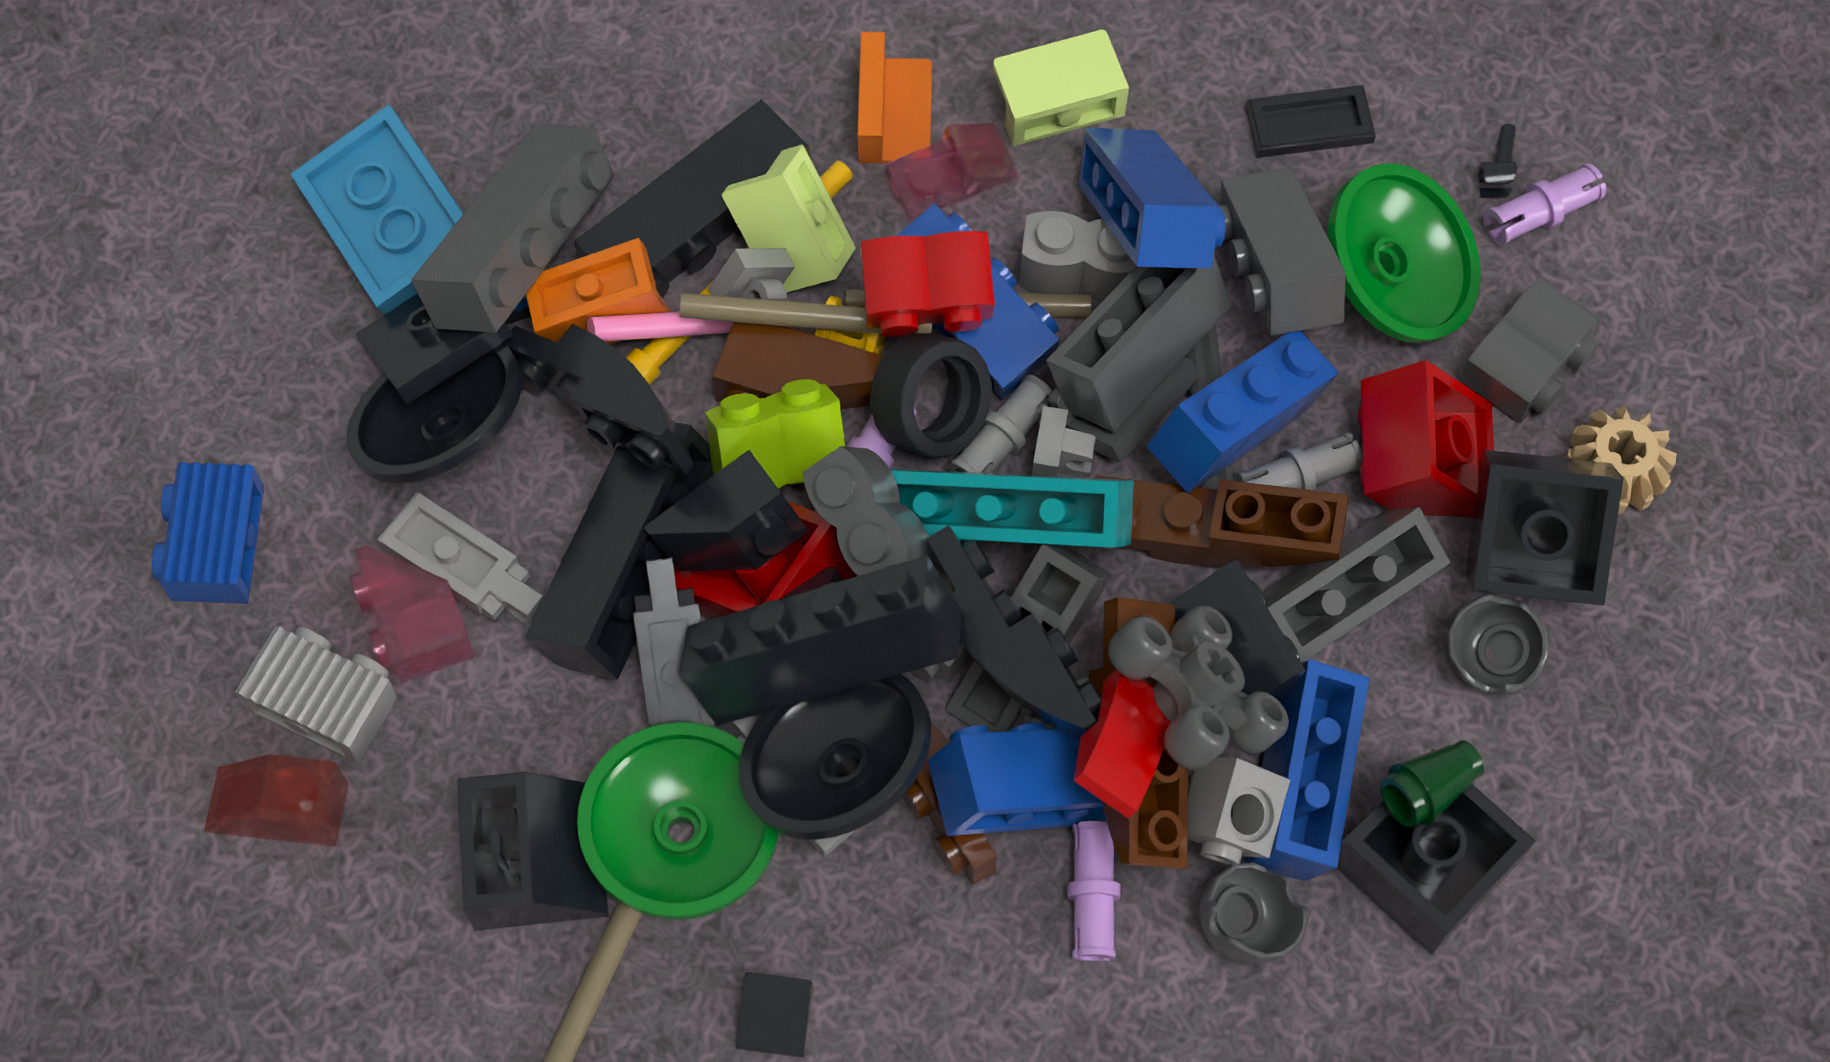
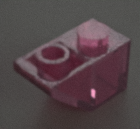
M367 545L354 549L361 572L350 575V579L362 612L374 609L380 628L368 633L380 665L384 668L393 665L400 682L404 683L475 658L448 580Z

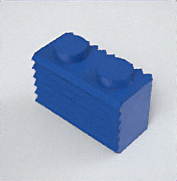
M183 461L177 463L174 484H165L161 496L162 518L165 522H168L166 542H157L152 555L153 577L156 581H160L159 583L171 601L249 603L264 485L254 466L249 464L240 466L235 463L230 465L223 463L214 465L209 462L205 464L197 462L189 464Z

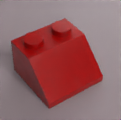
M1427 360L1362 379L1361 406L1358 409V421L1363 438V462L1359 473L1361 484L1364 488V495L1389 510L1420 507L1424 516L1473 517L1482 450L1494 451L1492 403Z

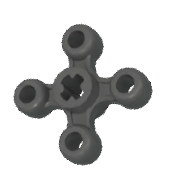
M1206 605L1197 606L1187 612L1174 624L1170 635L1163 625L1149 616H1138L1120 628L1112 636L1108 645V656L1114 667L1122 675L1131 680H1142L1148 676L1158 680L1153 688L1154 699L1162 713L1171 721L1164 735L1165 747L1171 757L1187 769H1200L1210 763L1225 750L1229 739L1237 748L1247 754L1262 753L1285 734L1289 724L1288 714L1274 696L1262 691H1256L1249 695L1241 692L1245 683L1243 671L1232 654L1226 650L1232 640V629L1219 611Z

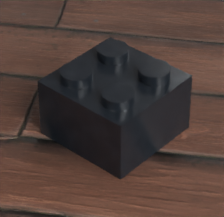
M1482 450L1466 576L1472 590L1475 592L1604 606L1623 485V477L1614 465L1606 462Z
M1471 784L1429 825L1417 823L1412 827H1406L1400 824L1390 814L1382 800L1343 840L1337 868L1432 955L1514 870L1536 840L1476 786Z

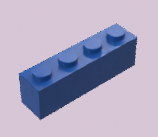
M1085 128L1078 186L1137 267L1212 269L1214 248L1222 245L1225 236L1224 212L1155 130Z

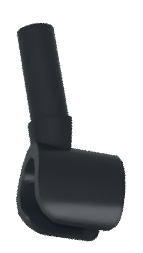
M1504 124L1501 127L1496 162H1480L1478 168L1479 183L1509 184L1516 178L1517 164L1513 162L1512 157L1516 127L1513 124ZM1479 188L1480 197L1507 198L1512 192V188Z

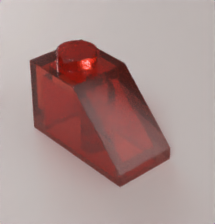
M268 754L221 766L217 770L204 831L336 847L349 783L334 761Z

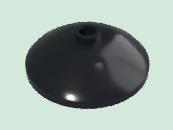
M502 343L408 404L404 402L386 376L382 374L362 396L351 416L347 431V445L351 457L366 475L387 483H419L429 481L461 468L484 452L500 436L510 422L519 402L523 386V373L518 360L508 346Z
M903 674L761 713L747 736L739 764L740 787L748 806L768 828L784 836L796 839L818 840L833 838L871 823L892 808L904 796L924 766L932 734L931 718L927 705L914 684Z

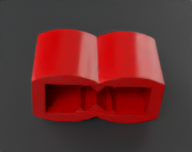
M957 231L925 237L890 236L861 241L860 257L867 328H880L882 335L890 337L907 336L916 333L919 330L918 325L927 323L944 324V329L951 332H964L981 327L982 320L993 317L995 302L988 232Z

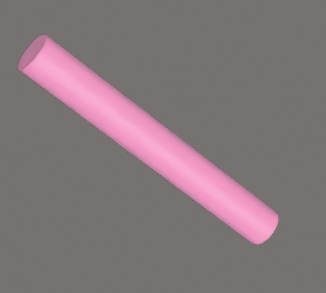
M680 311L589 317L587 331L604 341L723 334L730 332L733 322L680 318Z

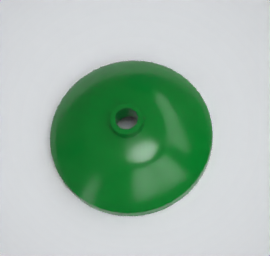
M1394 163L1369 167L1351 177L1342 186L1330 210L1328 239L1345 270V295L1353 307L1375 328L1392 338L1404 342L1428 343L1443 338L1459 329L1466 322L1475 307L1480 289L1481 270L1479 253L1473 232L1454 199L1442 186L1426 174L1412 167Z
M692 722L664 723L642 729L626 737L601 758L592 770L582 791L578 807L577 824L579 841L586 863L593 876L608 894L621 904L641 914L655 918L683 920L698 918L720 911L742 898L754 887L773 858L779 833L768 828L759 820L743 796L739 780V764L744 746L743 742L727 732L704 724ZM678 823H687L693 827L694 834L688 841L676 842L669 836L671 828Z

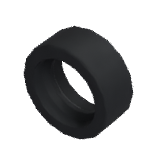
M912 333L893 344L880 360L872 380L870 407L876 428L887 442L910 452L931 458L951 457L968 447L981 431L990 409L992 383L987 363L976 348L958 339L934 333ZM941 359L945 365L949 380L947 399L942 412L932 425L921 431L917 426L914 414L915 392L921 376L932 363Z

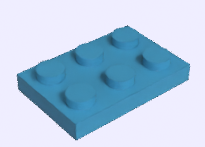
M389 104L290 174L371 300L384 315L418 294L411 279L464 214L410 131Z

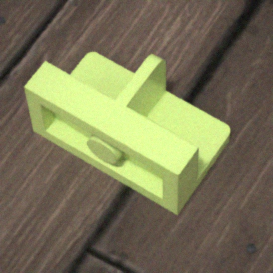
M1098 30L996 58L993 62V71L1007 105L1005 128L1012 146L1125 116L1129 86L1105 30Z
M803 144L782 150L765 175L728 185L722 193V197L750 249H786L795 266L783 283L786 292L837 279L856 249Z

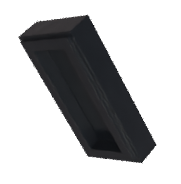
M1364 85L1247 99L1246 112L1257 158L1373 144L1376 137Z

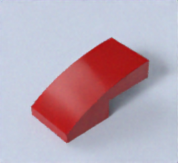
M1116 669L1104 680L1098 722L1080 738L1074 781L1129 819L1137 812L1148 790L1165 745L1164 735L1171 721L1159 709L1154 699L1153 686L1143 679L1131 680Z

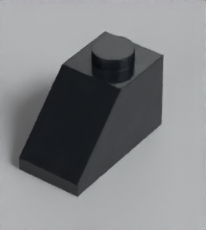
M750 450L743 453L644 526L667 557H672L673 565L678 571L757 570L809 531Z

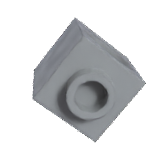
M1215 758L1204 767L1195 769L1188 794V839L1202 844L1200 855L1224 864L1238 866L1242 856L1269 858L1290 780L1239 758ZM1233 807V819L1231 821V808Z

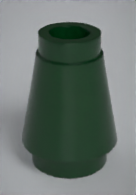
M1459 740L1453 745H1448L1394 764L1390 767L1388 776L1380 782L1382 800L1387 810L1400 824L1406 827H1412L1417 823L1429 825L1476 778L1484 773L1483 760L1473 745L1465 740Z

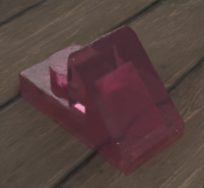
M994 123L952 124L947 126L940 142L888 162L884 170L909 222L914 221L934 203L940 209H943L1019 177Z

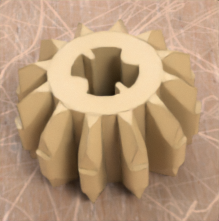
M1625 404L1620 408H1616L1612 417L1599 408L1597 412L1591 414L1587 425L1581 424L1577 426L1569 439L1572 448L1567 451L1564 457L1606 462L1614 465L1623 477L1618 514L1623 513L1629 503L1641 512L1649 507L1654 499L1653 495H1663L1671 483L1669 479L1671 476L1668 473L1675 466L1677 453L1665 449L1670 439L1669 430L1652 432L1648 428L1651 424L1650 412L1640 416L1638 421L1632 420Z

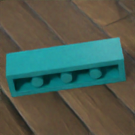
M890 468L898 486L900 503L917 515L926 528L929 537L949 525L960 539L1111 548L1131 545L1134 480Z

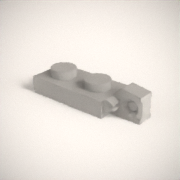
M416 492L377 539L381 550L478 614L484 613L493 620H496L501 612L505 611L527 627H530L544 598L543 595L525 584L530 575L519 564L516 555L421 493Z

